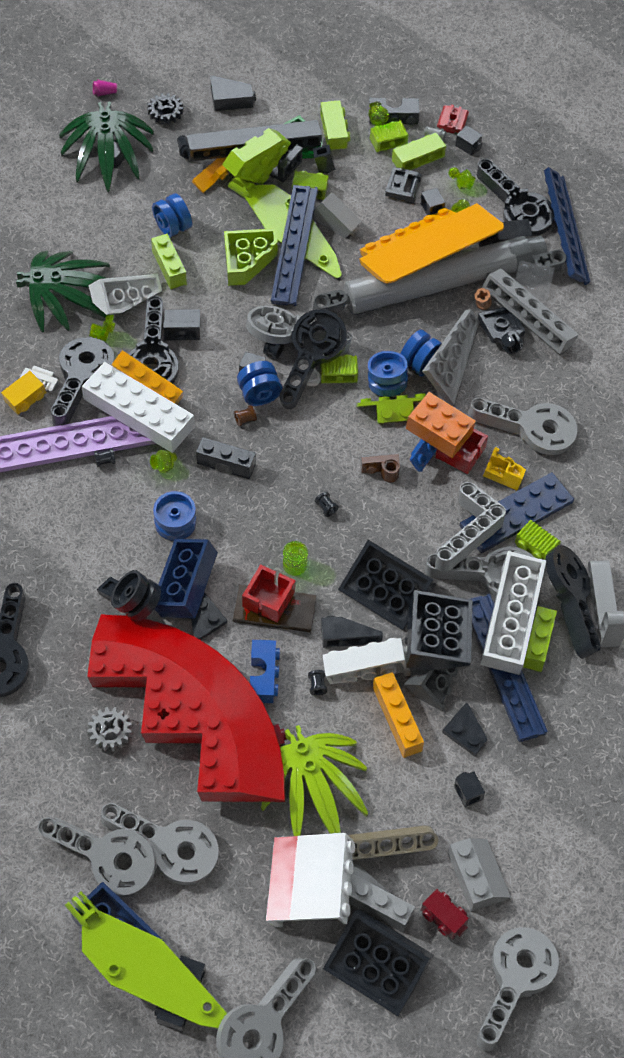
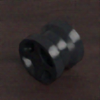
M266 342L263 354H270L273 358L278 359L283 351L284 344Z

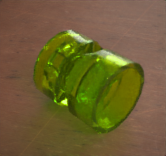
M291 541L283 549V569L292 576L303 574L308 565V549L302 542Z

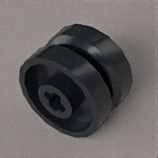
M132 570L126 573L116 584L112 592L111 605L121 613H125L132 620L141 621L148 617L157 606L161 595V587L153 580L147 579L138 570Z

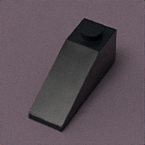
M327 616L321 618L323 648L382 642L383 632L344 617Z

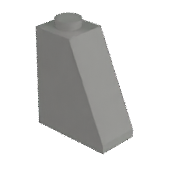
M332 192L315 209L313 220L344 238L349 234L353 236L359 229L357 225L361 222Z

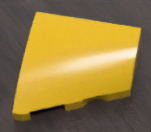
M495 447L483 477L518 490L526 469L516 464L512 458H504L498 454L500 449Z

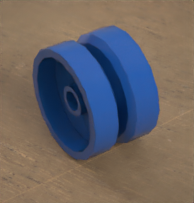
M177 193L167 196L165 201L159 200L152 204L155 221L163 234H168L169 238L178 235L179 230L184 232L192 227V218L188 207Z
M420 329L408 339L400 354L407 360L408 368L412 367L413 372L419 376H424L423 369L442 342L436 338L431 339L430 334Z
M382 351L369 359L368 384L373 393L383 397H393L405 391L408 386V368L405 357L397 352Z
M268 361L251 363L245 366L237 375V383L248 405L260 406L268 404L279 397L283 388L274 365Z
M172 491L161 495L156 500L153 514L155 528L159 535L171 541L189 537L195 530L197 522L196 508L191 497L183 492Z

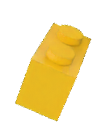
M29 370L3 390L1 394L4 401L19 415L27 411L33 403L41 400L46 394L44 384Z

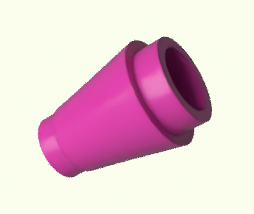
M102 80L93 81V95L102 96L117 93L116 83Z

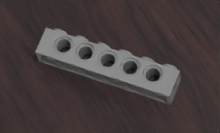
M503 269L488 275L482 288L489 290L490 295L559 354L572 347L579 335Z

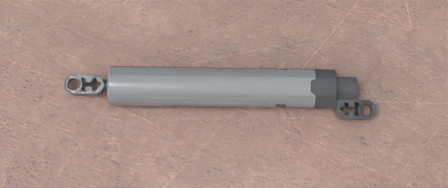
M520 236L454 253L393 283H383L373 275L346 281L344 291L335 290L317 295L314 299L313 310L325 309L338 313L343 311L347 304L348 309L353 314H358L484 281L490 273L499 269H503L507 274L531 268L533 274L543 276L560 271L566 260V254L562 250L548 252L546 242L542 236L530 239Z

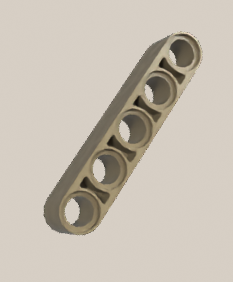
M416 826L348 835L355 843V852L352 853V860L434 849L438 844V837L430 826ZM425 835H432L429 841H422ZM405 837H411L409 843L402 844V840ZM383 840H390L389 845L385 847L380 846ZM362 843H369L366 849L359 848Z

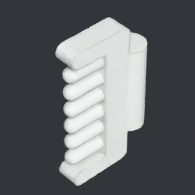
M33 366L32 370L24 369L20 377L30 370L43 382L45 390L48 391L49 389V393H53L58 384V379L54 378V372L37 366Z

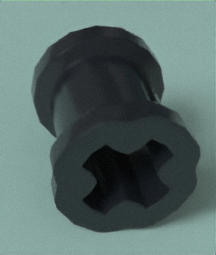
M113 448L101 452L94 451L97 467L108 463L116 464Z
M327 491L315 498L314 502L322 508L325 517L333 515L339 509V506L331 500L330 494Z
M313 670L308 673V678L311 681V688L309 689L311 695L316 696L327 693L324 681L326 677L325 671Z

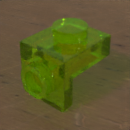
M106 315L102 326L92 323L89 336L106 342L109 332L113 333L116 323L113 322L114 315Z

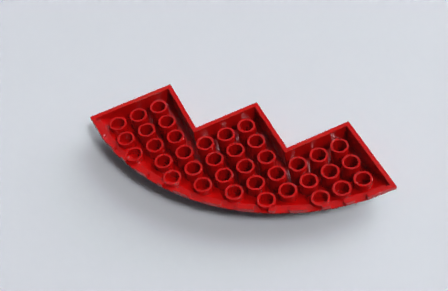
M101 614L91 643L87 678L92 687H146L141 734L146 743H202L197 788L201 802H285L283 760L274 726L263 702L240 671L217 650L195 636L175 627L149 619L134 621L126 615Z

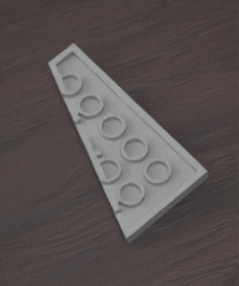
M472 309L464 311L422 371L444 401L450 405L455 404L479 324V320Z

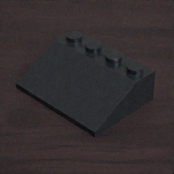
M367 540L338 590L404 630L408 623L409 604L414 590L431 593L438 581L376 543Z
M414 590L409 604L406 668L430 671L471 665L473 600Z
M358 909L353 913L323 970L391 1013L399 1016L428 968L434 954L363 910Z

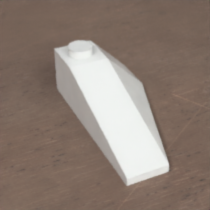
M158 274L99 279L89 285L93 303L106 315L123 313L162 291Z

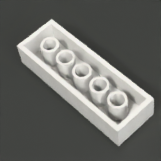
M106 362L82 386L84 400L171 453L175 451L195 428L193 414Z
M510 551L507 552L480 665L520 675L525 660L546 560Z

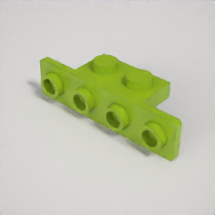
M426 393L415 394V398L400 395L397 396V399L390 400L389 397H379V401H371V398L360 399L361 402L357 403L356 407L376 406L377 423L407 421L408 416L414 410L413 402H421Z

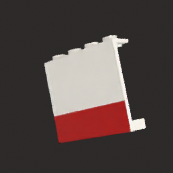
M346 833L274 838L266 921L274 927H283V921L338 919L343 924H347V918L350 915L349 895L352 893L350 879L354 870L352 863V853L355 852L354 841Z

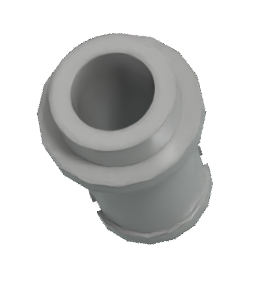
M429 126L425 128L424 137L437 133L442 141L445 140L446 131L444 129L439 130Z

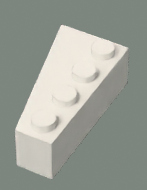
M390 638L380 643L371 642L366 646H353L347 650L330 651L328 654L323 655L325 675L329 684L355 682L358 677L364 680H374L377 675H385L391 672L394 673V676L396 673H404V676H410L411 670L406 668L407 651L401 638Z

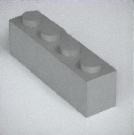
M352 860L354 870L350 879L352 893L349 895V904L404 933L413 916L415 906L392 895Z

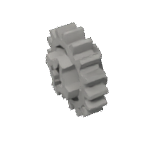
M106 707L104 713L98 710V716H91L93 722H88L90 729L87 731L88 736H91V743H95L97 749L103 746L104 751H107L108 747L115 751V746L122 749V742H129L128 737L132 736V730H130L132 729V722H129V715L124 716L123 710L117 713L116 707L112 711H109L108 707ZM121 723H122L123 726H124L123 731H121V728H120V724H121ZM97 727H98L99 730H100V732H99L100 735H99V736H98V734H97V732H96V731H97Z

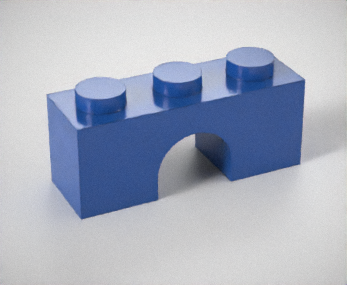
M252 640L251 666L262 667L265 673L260 676H250V684L263 703H274V696L278 697V684L274 683L275 678H279V666H275V661L280 660V648H276V640Z

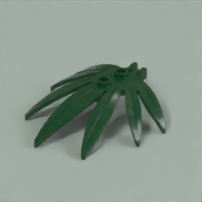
M98 102L99 111L89 112L75 118L59 134L60 139L75 130L65 142L61 150V156L91 128L82 143L78 155L76 182L78 183L91 154L96 135H98L100 170L106 191L110 192L114 168L113 134H115L118 145L135 177L140 180L133 148L120 127L151 152H153L152 145L136 127L154 135V131L144 121L132 114L122 111H111V102H108L106 110H104L102 102Z
M42 251L33 258L30 267L31 272H17V288L29 287L32 311L41 332H44L45 314L41 297H43L47 307L67 331L70 330L66 314L60 302L50 290L95 314L108 318V315L93 303L90 296L70 286L89 288V285L95 281L106 279L93 273L72 270L110 267L109 263L87 259L58 263L73 255V251L60 252L47 258L49 252Z

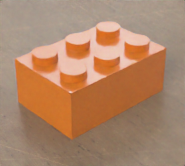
M428 392L408 416L406 429L453 458L473 433L476 421Z

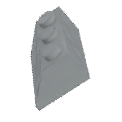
M468 838L450 844L448 855L470 911L511 898L487 839Z

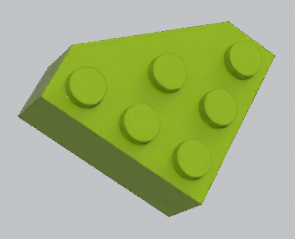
M268 128L263 131L264 135L259 138L256 136L251 138L240 149H233L222 165L237 178L264 184L272 170L278 165L282 155L288 150L291 142L278 131Z
M276 228L224 231L228 286L246 285L278 255Z

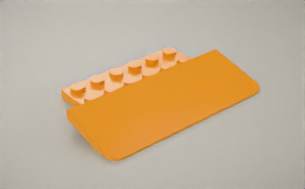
M477 203L457 213L443 208L436 214L425 216L421 221L410 223L406 228L397 229L391 235L382 236L376 242L367 243L365 247L360 249L363 257L359 258L361 265L376 279L383 283H393L502 231L504 225Z

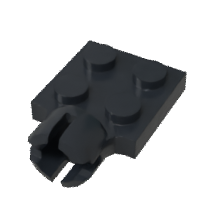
M502 307L478 314V320L492 343H500L504 351L512 355L510 347L514 353L519 352L523 348L524 341L521 336H524L525 329L519 319L508 309Z

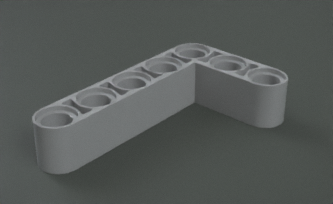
M465 482L460 486L458 502L476 518L437 550L435 567L441 572L450 571L503 526L506 513L505 508L473 483Z
M609 560L589 561L588 575L591 585L596 630L601 647H620L624 638V611H617Z

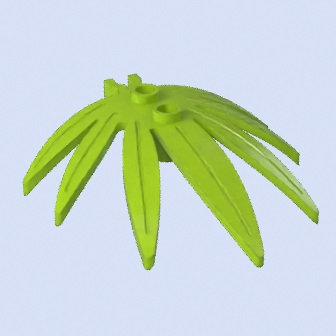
M300 725L296 726L298 740L296 741L295 736L290 733L289 729H286L285 735L291 744L285 745L280 749L285 777L288 770L292 769L289 804L293 836H300L304 812L302 777L306 781L313 803L330 834L341 833L335 801L321 769L338 790L367 817L368 811L354 786L335 765L323 757L327 756L337 762L367 771V767L357 758L343 750L334 748L356 746L357 742L347 736L334 733L315 734L305 738L301 734ZM262 802L261 810L264 811L270 802Z

